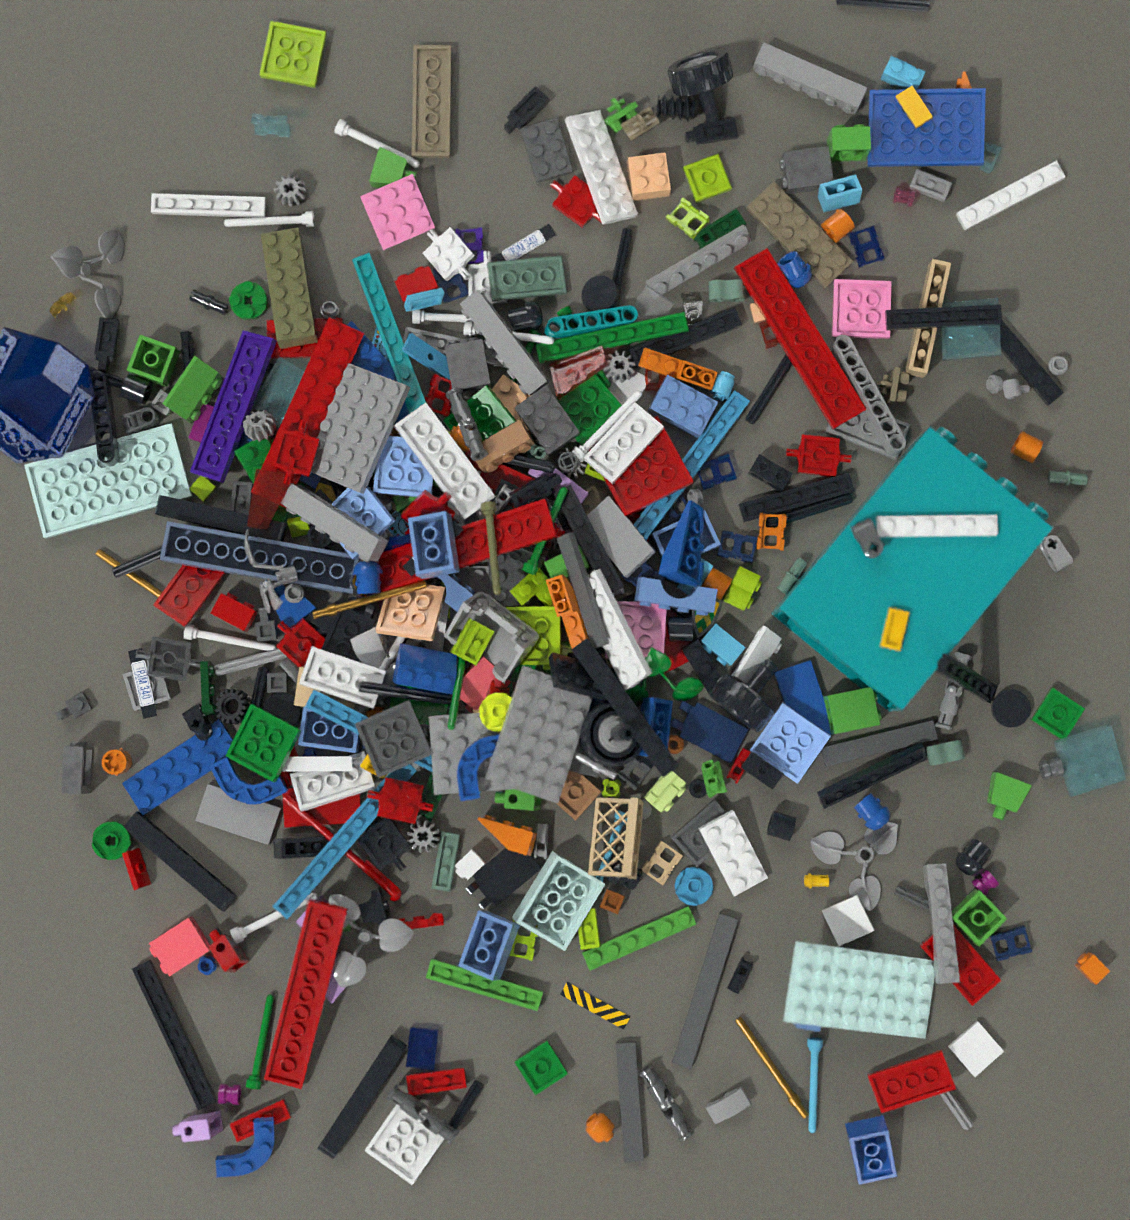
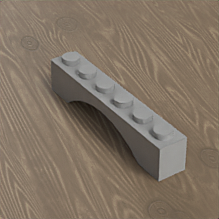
M946 863L924 865V883L933 931L936 984L960 982Z

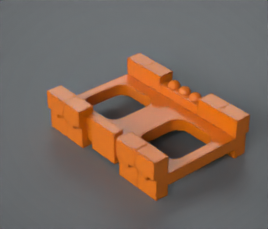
M759 514L757 549H780L784 551L785 539L783 537L787 518L785 514ZM777 517L778 526L766 527V518ZM766 535L777 537L775 546L764 545Z

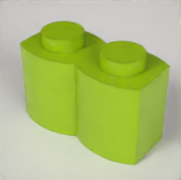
M739 566L723 598V602L741 611H744L745 608L749 609L754 600L751 598L753 592H757L761 586L762 581L759 580L761 576Z

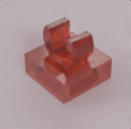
M492 680L486 697L493 693H505L509 696V688H506V683L503 682L500 684L501 687H496L495 680Z

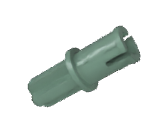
M534 444L524 454L529 457L543 459L546 451H543L545 450L543 447Z
M1051 470L1048 472V483H1062L1065 486L1069 484H1087L1088 477L1086 474L1070 473L1068 470L1066 472Z
M797 558L790 570L785 572V577L776 588L787 595L794 582L798 581L797 578L807 563L803 559Z

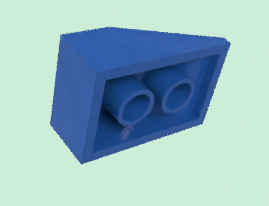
M884 1116L845 1123L858 1184L897 1177L889 1132Z

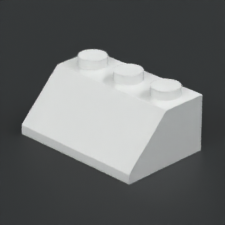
M766 626L760 627L731 677L738 682L747 684L758 668L765 663L764 661L766 659L770 660L773 653L777 654L782 646L779 643L782 638Z

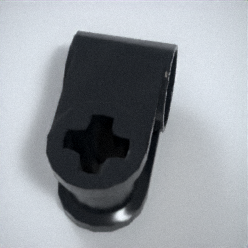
M199 703L182 713L189 729L195 732L199 740L205 741L212 736L213 729L208 716L203 714L202 706Z

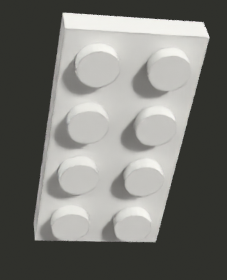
M634 402L586 454L584 461L614 484L664 429V426Z
M312 647L299 684L374 709L378 695L359 692V682L365 681L382 684L386 671Z
M362 751L350 755L352 756V771H299L290 774L300 811L303 812L375 789L371 773L360 767L366 757L365 752Z
M733 810L698 828L733 896L768 878Z

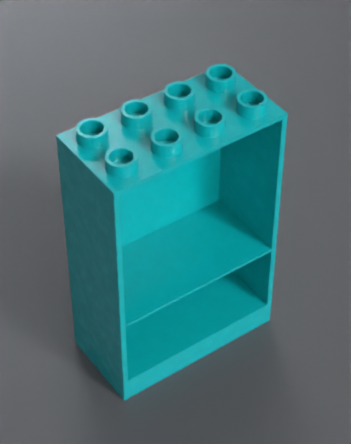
M929 427L911 444L771 612L775 618L859 688L870 687L873 691H876L877 703L888 712L902 711L937 669V662L942 657V654H949L1053 529V527L1045 522L1049 514L1041 506L1034 502H1030L1027 506L1015 497L1019 490L1012 482L1004 477H999L995 481L984 472L988 467L985 460L973 452H969L967 456L954 447L958 442L957 438L943 427H939L936 431ZM997 515L996 536L880 537L883 543V551L876 558H869L864 554L851 530L852 526L868 518L871 519L876 528V517ZM871 544L869 550H874L876 553L878 547ZM889 608L909 612L900 651L880 647Z

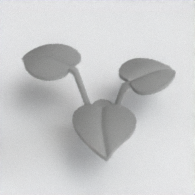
M106 231L98 240L99 251L103 254L101 257L82 261L83 254L78 247L66 246L56 251L51 256V259L67 278L81 277V280H86L99 286L101 289L95 292V303L105 318L112 319L120 305L119 292L114 286L109 285L105 287L102 283L87 277L90 273L89 264L105 258L110 264H114L122 258L124 244L121 235L117 231Z
M247 530L244 546L251 565L256 568L279 570V572H276L278 582L271 585L270 578H267V587L265 588L263 582H259L264 607L270 613L272 608L277 610L282 603L276 596L274 588L281 584L284 585L298 581L295 566L283 568V565L258 564L249 549L248 536L250 530ZM267 592H269L271 604L268 602Z
M887 822L878 830L868 828L865 831L864 840L870 846L863 847L857 851H842L844 841L835 832H825L811 839L810 843L813 853L825 864H837L840 861L841 854L854 855L856 861L863 864L861 879L857 878L851 882L849 895L850 897L858 895L863 907L868 911L873 910L879 901L881 886L876 877L868 876L865 878L866 868L868 867V862L872 861L874 857L872 848L877 854L881 855L893 851L897 842L898 825Z
M333 894L329 897L328 903L348 908L343 928L350 924L359 931L357 940L360 944L354 954L342 952L334 962L335 979L343 988L358 983L366 974L367 967L365 961L360 957H356L363 945L369 944L373 938L380 939V947L383 950L395 952L403 948L414 934L411 928L394 918L386 919L380 924L378 929L380 935L374 934L370 928L362 929L352 922L360 916V909L355 901L339 894Z

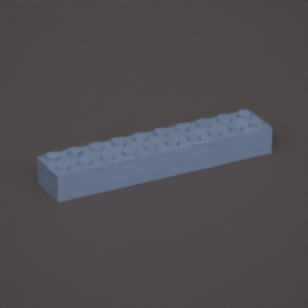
M167 521L160 556L161 561L265 580L270 578V581L278 582L276 572H279V570L256 568L251 565L245 551V535ZM248 536L249 549L258 564L283 565V568L295 566L298 581L288 584H298L304 587L354 595L349 580L355 565L360 561L359 557L354 560L348 553Z

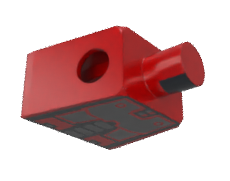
M219 928L209 934L214 942L209 948L224 972L235 973L250 961L231 935H223Z

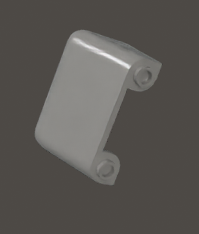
M477 592L462 603L444 637L454 645L468 618L495 631L482 655L495 665L492 669L495 678L505 683L535 645L539 635L490 595L484 592Z

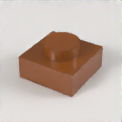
M606 889L599 907L618 914L625 896Z

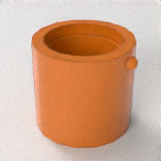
M837 209L834 214L821 224L824 232L835 243L855 228L850 216L842 209Z
M1022 431L1014 442L1011 454L1033 463L1042 448L1043 441Z
M712 568L701 587L717 589L716 598L721 600L733 579Z
M122 748L110 750L102 758L103 769L107 773L116 776L126 773L132 765L130 754Z

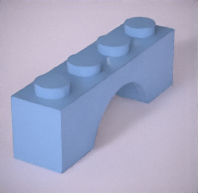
M453 573L450 576L447 574L432 577L443 581L446 587L445 603L457 612L462 603L475 593L468 585H465V587L460 585L459 582L461 580Z
M640 577L637 581L635 601L640 602L639 605L651 607V604H657L660 609L670 610V607H676L678 612L689 613V610H695L697 615L708 616V613L714 612L717 589L697 586L693 588L688 596L677 599L664 591L661 580Z

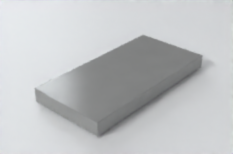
M874 410L875 414L881 415V412ZM865 412L834 430L828 424L825 431L893 460H897L899 454L891 456L885 451ZM894 418L906 438L911 424ZM883 425V429L889 432L890 428ZM892 442L893 447L899 448L898 443Z
M610 496L605 498L587 515L607 555L625 577L628 578L656 552L629 518L624 516L619 506Z
M207 784L195 821L269 845L281 808L268 803L246 804L230 798L220 787Z

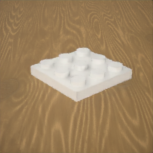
M396 1104L364 1151L413 1185L444 1138L439 1134L435 1135L423 1124L402 1111L400 1106Z

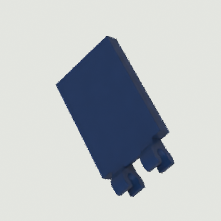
M682 701L679 709L687 712L688 715L683 723L673 718L670 726L682 731L679 737L731 763L748 729L698 702L693 707Z

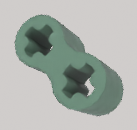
M711 280L708 282L709 302H742L745 300V286L742 280Z
M961 739L926 746L930 766L965 759Z

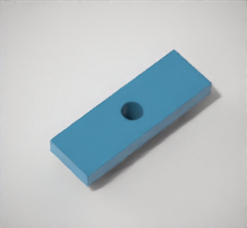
M413 333L409 334L401 351L437 375L450 380L447 357Z

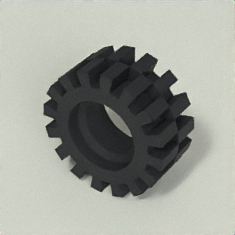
M226 689L225 692L220 693L221 697L217 696L216 700L219 702L215 703L214 706H217L218 709L214 710L215 713H219L217 717L221 719L220 721L237 725L242 723L251 705L249 702L252 700L247 697L248 694L244 693V691ZM235 699L238 701V710L236 713L231 714L229 712V703Z

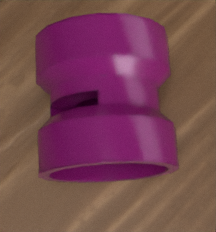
M988 870L982 873V878H975L971 882L985 896L989 894L991 888H996L999 885L998 881Z
M220 1084L218 1103L226 1104L230 1102L233 1105H239L241 1085L234 1084L233 1086H228L227 1084Z

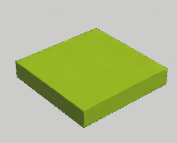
M719 154L683 166L696 203L732 189Z

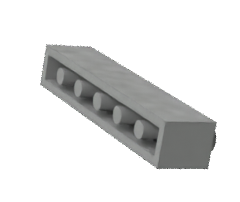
M764 42L753 66V70L761 76L767 75L777 83L790 85V88L793 90L806 92L811 98L822 99L826 104L838 106L849 114H856L867 90L865 86Z
M477 289L460 303L463 308L461 309L463 315L467 319L471 318L474 322L473 328L478 334L482 333L486 338L484 340L485 344L490 349L493 348L496 351V358L502 365L506 364L509 368L507 370L508 374L513 380L515 378L520 383L518 387L525 395L527 393L530 396L550 382L482 291Z
M291 483L281 501V504L287 507L286 510L288 512L300 515V519L303 522L312 523L317 531L329 534L331 540L343 543L346 550L353 553L357 552L360 554L359 558L366 562L370 560L378 561L388 543V540L300 484Z

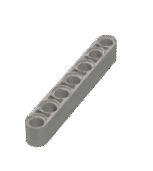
M839 335L832 345V353L867 409L864 412L885 451L891 456H896L905 448L906 439L852 340L847 335ZM838 343L844 344L845 349H841ZM847 360H852L855 365L848 364ZM855 376L862 377L863 382H859ZM865 392L870 393L872 398H867ZM873 409L880 410L881 415L875 414ZM883 425L888 426L890 431H885ZM892 442L898 443L899 448L893 447Z

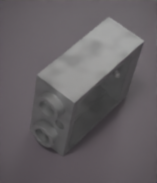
M70 743V746L63 747L61 794L91 793L93 747H87V743Z

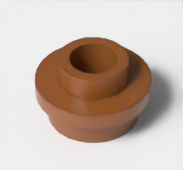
M678 735L669 736L668 751L671 754L680 753L684 747L683 739ZM672 741H676L678 743V746L676 748L671 747Z

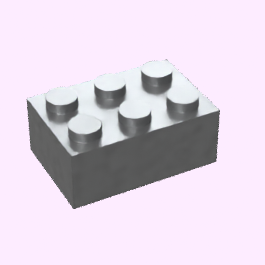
M547 385L515 407V411L539 445L545 449L544 451H546L548 457L580 434Z

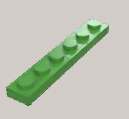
M689 906L608 940L602 943L599 948L585 950L582 954L591 971L696 925Z
M431 959L426 978L535 1011H538L543 991L507 980L492 981L459 966L436 959Z

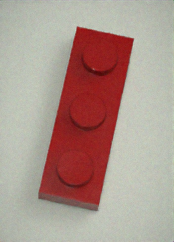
M465 1067L406 1075L408 1095L467 1088Z
M281 1099L231 1122L229 1125L236 1141L239 1142L254 1135V1118L274 1117V1125L291 1118L292 1115L285 1099Z

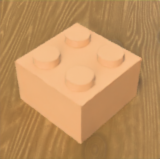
M666 152L628 157L627 166L633 201L670 196L671 187Z

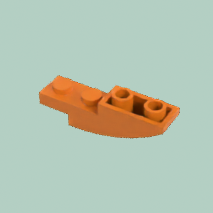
M648 348L643 349L638 365L664 376L669 375L679 381L712 390L718 373Z
M564 574L547 579L546 583L557 617L562 616L569 642L573 649L588 638L589 640L573 587Z

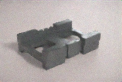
M636 758L630 761L623 770H619L616 767H608L617 772V775L624 781H627L626 784L634 790L637 789L651 770V768L643 762L640 763ZM635 767L644 773L638 782L629 777V774Z

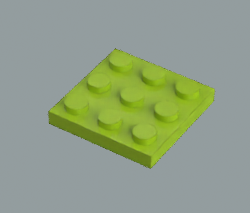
M270 21L259 74L260 78L316 88L327 35L326 31Z
M554 606L505 607L539 635L535 645L520 665H550L549 655L552 652L561 654V616L557 617Z

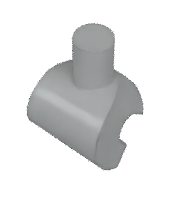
M1009 379L1003 382L1004 395L1008 400L1022 396V393H1028L1030 390L1028 385L1020 386L1017 379Z

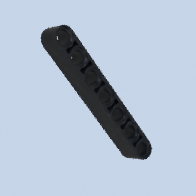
M159 495L154 513L167 518L243 535L246 534L247 530H250L249 536L284 542L288 527L286 523Z
M136 811L124 825V828L221 911L225 912L238 897L229 887L139 811Z
M393 1035L390 1036L317 1149L331 1159L335 1158L408 1046Z

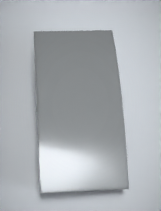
M739 1087L725 1093L723 1098L707 1104L706 1110L714 1123L717 1124L750 1106L751 1101L744 1089Z

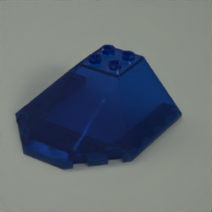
M3 327L0 333V451L16 464L64 457L95 398L89 366L59 342Z

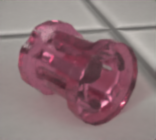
M896 186L892 203L899 202L911 207L915 190L907 191Z

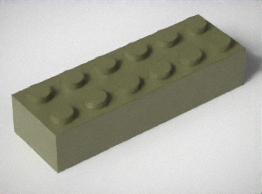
M299 228L261 234L275 331L280 348L318 343L303 242Z

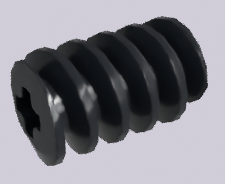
M663 94L661 99H659L658 95L656 116L660 118L663 113L664 119H667L668 115L671 114V118L674 120L676 115H678L679 121H682L683 117L686 116V120L689 122L691 117L694 118L696 98H693L690 103L688 97L682 102L681 96H678L675 101L673 95L670 96L669 100H667L665 94Z

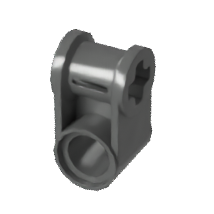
M148 407L126 413L120 417L124 421L127 436L155 427L160 422L159 413ZM149 413H152V420L147 422L146 416Z
M868 518L852 526V533L864 554L869 558L879 556L883 551V543L871 519ZM871 544L873 546L877 545L876 553L874 550H869Z

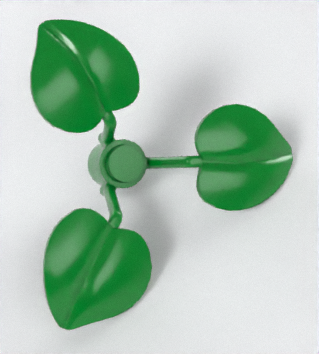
M650 648L645 658L652 672L648 676L654 677L660 673L670 687L675 690L672 693V697L675 700H690L703 690L702 682L692 677L683 679L675 686L664 673L671 667L670 658L661 651ZM646 678L643 679L642 687L635 685L631 689L625 690L637 707L642 705L643 698L649 697L648 692L645 690Z

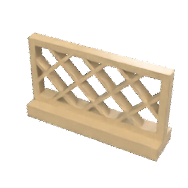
M596 798L588 875L637 878L644 805L642 800L639 798ZM601 803H608L612 807L605 815L600 811ZM622 804H629L628 811L622 816L617 808ZM615 811L620 819L611 825L606 818ZM605 820L610 828L601 834L598 827ZM623 821L627 825L626 831L620 835L615 827ZM613 830L618 838L609 844L604 837ZM603 839L608 847L599 853L596 847ZM621 840L625 846L624 850L618 855L613 847ZM611 849L616 857L610 863H607L603 856ZM601 859L606 866L601 871H594L595 863ZM618 860L623 864L622 872H615L611 868Z

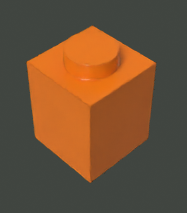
M1089 952L1087 954L1083 953L1077 959L1078 963L1075 965L1091 983L1096 985L1110 972L1094 954Z

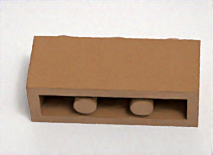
M518 420L482 441L488 455L476 462L484 473L493 472L500 464L510 462L517 454L530 450L534 442L525 425Z

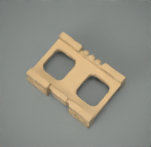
M660 841L654 849L656 852L651 856L650 861L647 860L641 869L661 885H664L669 878L668 874H671V871L675 868L674 865L679 863L683 855L663 841ZM665 848L675 853L671 862H667L660 857ZM654 864L664 869L660 878H656L649 873Z

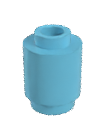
M724 371L717 375L711 390L714 399L723 401L729 398L735 384V376Z

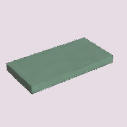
M562 256L487 263L492 301L563 295L567 293Z

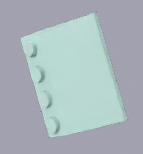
M552 851L512 918L516 923L565 951L605 886V883L594 876L588 875V872Z

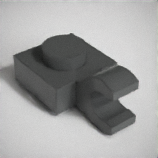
M260 608L261 622L255 623L257 642L278 639L275 620L270 621V613L265 608Z
M81 692L65 701L68 707L59 710L55 714L58 720H63L70 715H73L76 719L93 708L85 694Z

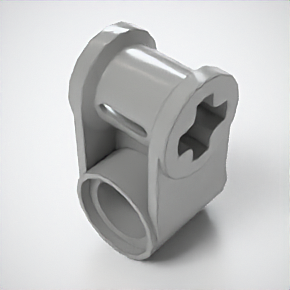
M1046 536L1039 544L1040 550L1054 572L1057 573L1073 563L1072 556L1057 536ZM1049 541H1052L1053 544L1048 548Z

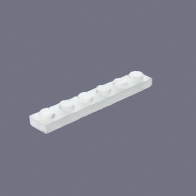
M1055 161L957 212L956 216L963 229L967 230L1063 180L1065 175L1058 162Z
M152 193L151 197L152 214L261 218L265 217L266 212L265 197Z
M997 515L876 517V531L879 537L996 536Z

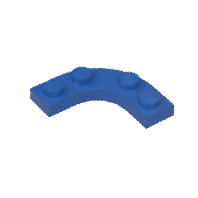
M500 734L483 737L475 741L462 754L457 767L460 801L480 798L477 770L486 758L493 756Z
M228 757L209 766L220 788L230 798L246 804L265 803L288 791L281 775H279L277 782L266 780L258 784L246 783L237 775Z
M274 1117L254 1118V1143L250 1149L236 1155L216 1156L217 1177L246 1175L260 1168L268 1160L274 1147Z

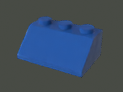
M400 643L392 681L395 684L452 694L456 679L457 655Z
M643 698L641 705L642 715L668 750L673 701ZM642 749L638 756H647V754Z

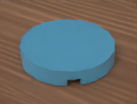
M688 867L678 874L674 887L677 896L682 902L687 905L696 906L708 901L712 895L713 882L710 875L702 868Z

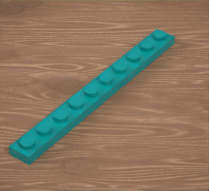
M367 253L352 259L397 382L410 387L405 403L409 414L425 404L426 401L409 356L401 351L404 346L402 337L371 255Z

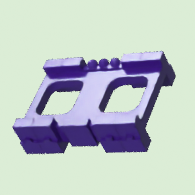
M478 227V229H456V234L463 242L464 233L474 232L476 234L475 242L465 244L471 251L477 252V260L469 261L467 265L483 263L482 227Z

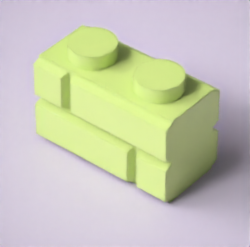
M672 771L664 778L661 776L643 798L661 813L664 810L668 812L674 804L672 800L675 796L680 797L687 789L684 787L686 782Z

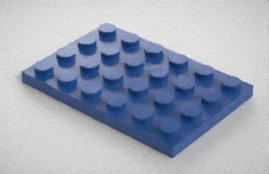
M986 88L915 89L933 116L931 120L917 129L896 99V95L904 90H870L869 126L871 150L868 154V167L984 165Z

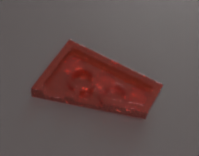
M603 346L550 364L555 393L558 399H561L608 366Z
M256 469L247 527L267 530L290 486L283 484L285 473Z

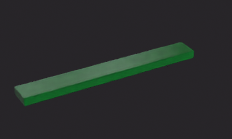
M685 312L556 339L553 344L538 343L536 344L539 363H545L689 331Z

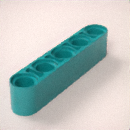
M622 306L553 317L545 327L546 336L558 339L630 324L636 321L638 311L633 306ZM624 314H630L632 316V319H626L624 317ZM605 317H612L614 322H608ZM588 319L594 320L595 323H596V325H594V326L589 325V324L587 323V320H588ZM574 322L577 328H571L568 323ZM550 325H556L559 331H552Z

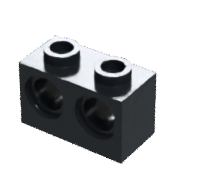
M760 454L748 472L749 475L778 492H782L793 474Z

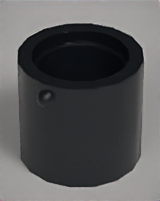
M128 374L122 385L121 397L145 405L151 395L153 384L149 380Z
M315 525L309 529L308 540L312 546L326 550L333 546L335 541L329 538V534L317 531Z
M692 616L668 617L669 642L693 641Z
M773 811L769 820L767 835L790 841L794 832L796 817Z

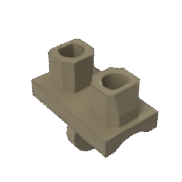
M649 106L622 123L621 127L629 140L633 141L660 122Z
M894 367V370L891 371L890 382H888L889 375H883V381H877L876 385L881 388V394L884 395L887 394V389H889L887 404L892 405L894 402H905L907 391L897 390L898 384L907 385L910 374L900 371L898 367Z

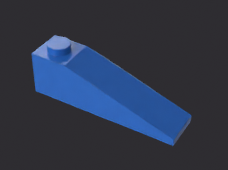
M692 500L688 501L664 551L659 575L672 582L697 587L701 586L704 572V562H701V551H704V544H701V533L704 531L703 508Z

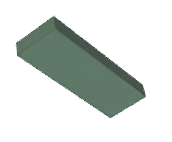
M441 831L431 889L451 892L461 834Z

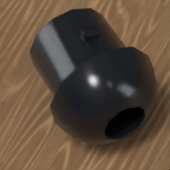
M525 302V306L508 311L514 332L528 328L535 330L543 323L541 308L535 302Z
M971 839L967 847L964 848L963 853L957 854L956 865L966 875H979L984 871L983 864L988 860L991 850L982 842Z
M618 860L611 868L615 872H622L623 864ZM637 868L636 879L606 876V878L613 885L618 883L634 890L641 879L643 870Z

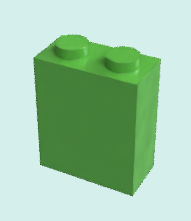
M870 687L823 697L831 734L880 725L881 713L876 707L877 694Z

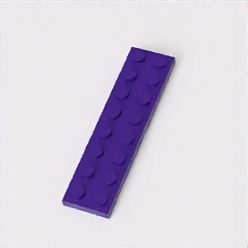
M242 331L192 464L191 473L221 483L225 482L235 455L234 451L237 449L244 431L243 421L246 420L247 415H250L277 342L275 339Z

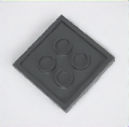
M410 701L355 723L378 778L432 755Z

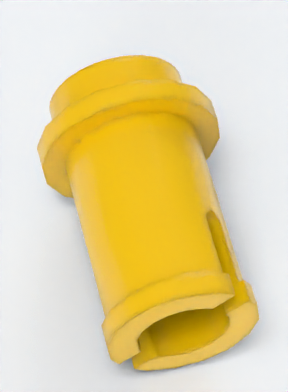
M808 873V875H804V885L809 889L812 887H829V875H811V873Z

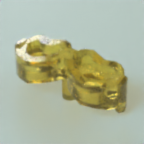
M72 292L66 293L54 302L49 312L55 318L62 307L66 311L68 309L66 304L71 303L77 298Z

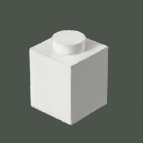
M471 849L455 865L457 868L455 872L462 879L466 878L468 880L486 862Z

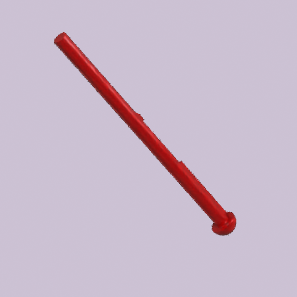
M287 794L283 798L289 806L326 839L330 841L334 837L308 811L301 812L298 803L290 795ZM350 849L346 851L344 855L391 896L389 900L397 901L402 895L400 888L367 859L364 862Z

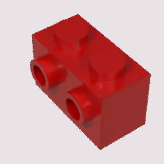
M429 266L418 267L414 270V273L409 275L402 274L394 281L404 304L407 295L438 289Z
M229 592L227 595L221 593L210 614L248 632L258 613L253 610L255 606L246 601L243 604L238 602V597Z

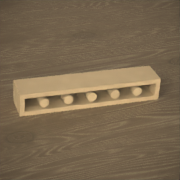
M932 259L928 264L919 308L942 307L951 263ZM937 328L914 329L905 373L921 378L927 374Z

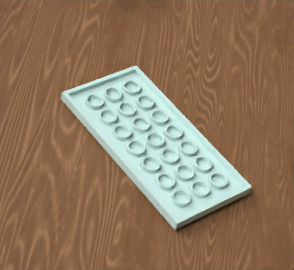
M173 424L117 438L119 461L114 466H107L98 459L96 445L25 464L43 538H50L156 508L159 495L181 500L193 497ZM108 452L105 455L106 461L111 459L112 452Z
M796 941L783 1021L925 1039L935 978L934 961L931 959Z

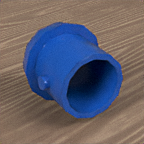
M790 252L778 262V266L786 276L791 287L800 288L811 280V266L805 264L798 252Z
M361 561L355 565L352 575H356L355 585L357 586V594L381 593L379 573L383 572L378 562Z
M872 793L860 801L854 809L859 813L858 817L865 820L866 823L864 825L867 828L878 830L889 821L891 816L888 807H883L880 804L881 800L876 799Z

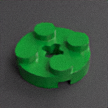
M250 281L237 285L229 297L232 311L243 320L260 318L268 307L267 294L264 289ZM253 297V304L244 305L246 302L245 298Z
M117 821L105 822L99 825L93 833L92 848L96 855L102 859H120L123 857L122 853L129 851L132 845L131 834L124 828L123 824ZM109 836L116 838L115 845H108Z

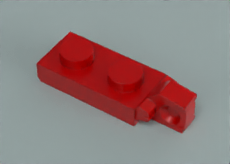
M433 913L428 919H425L424 916L413 917V921L405 922V918L398 919L411 929L444 925L443 913Z

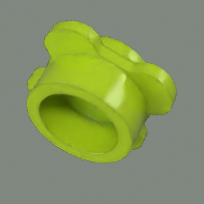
M618 779L615 781L603 780L604 791H602V796L605 798L609 796L619 798L621 796L619 792L621 781Z

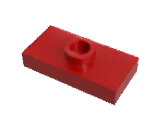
M140 848L122 853L133 889L137 890L151 885Z

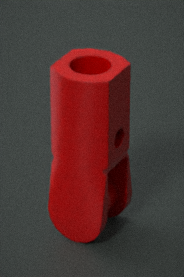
M742 748L726 776L727 779L731 778L736 784L738 783L745 770L742 769L739 774L733 770L736 766L738 768L741 767L750 751Z

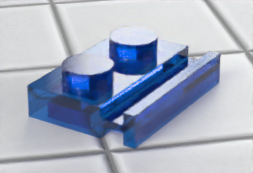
M410 1027L406 1067L435 1069L438 1029Z

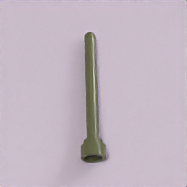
M496 502L481 503V512L486 516L493 593L499 595L501 593L493 517L497 508Z

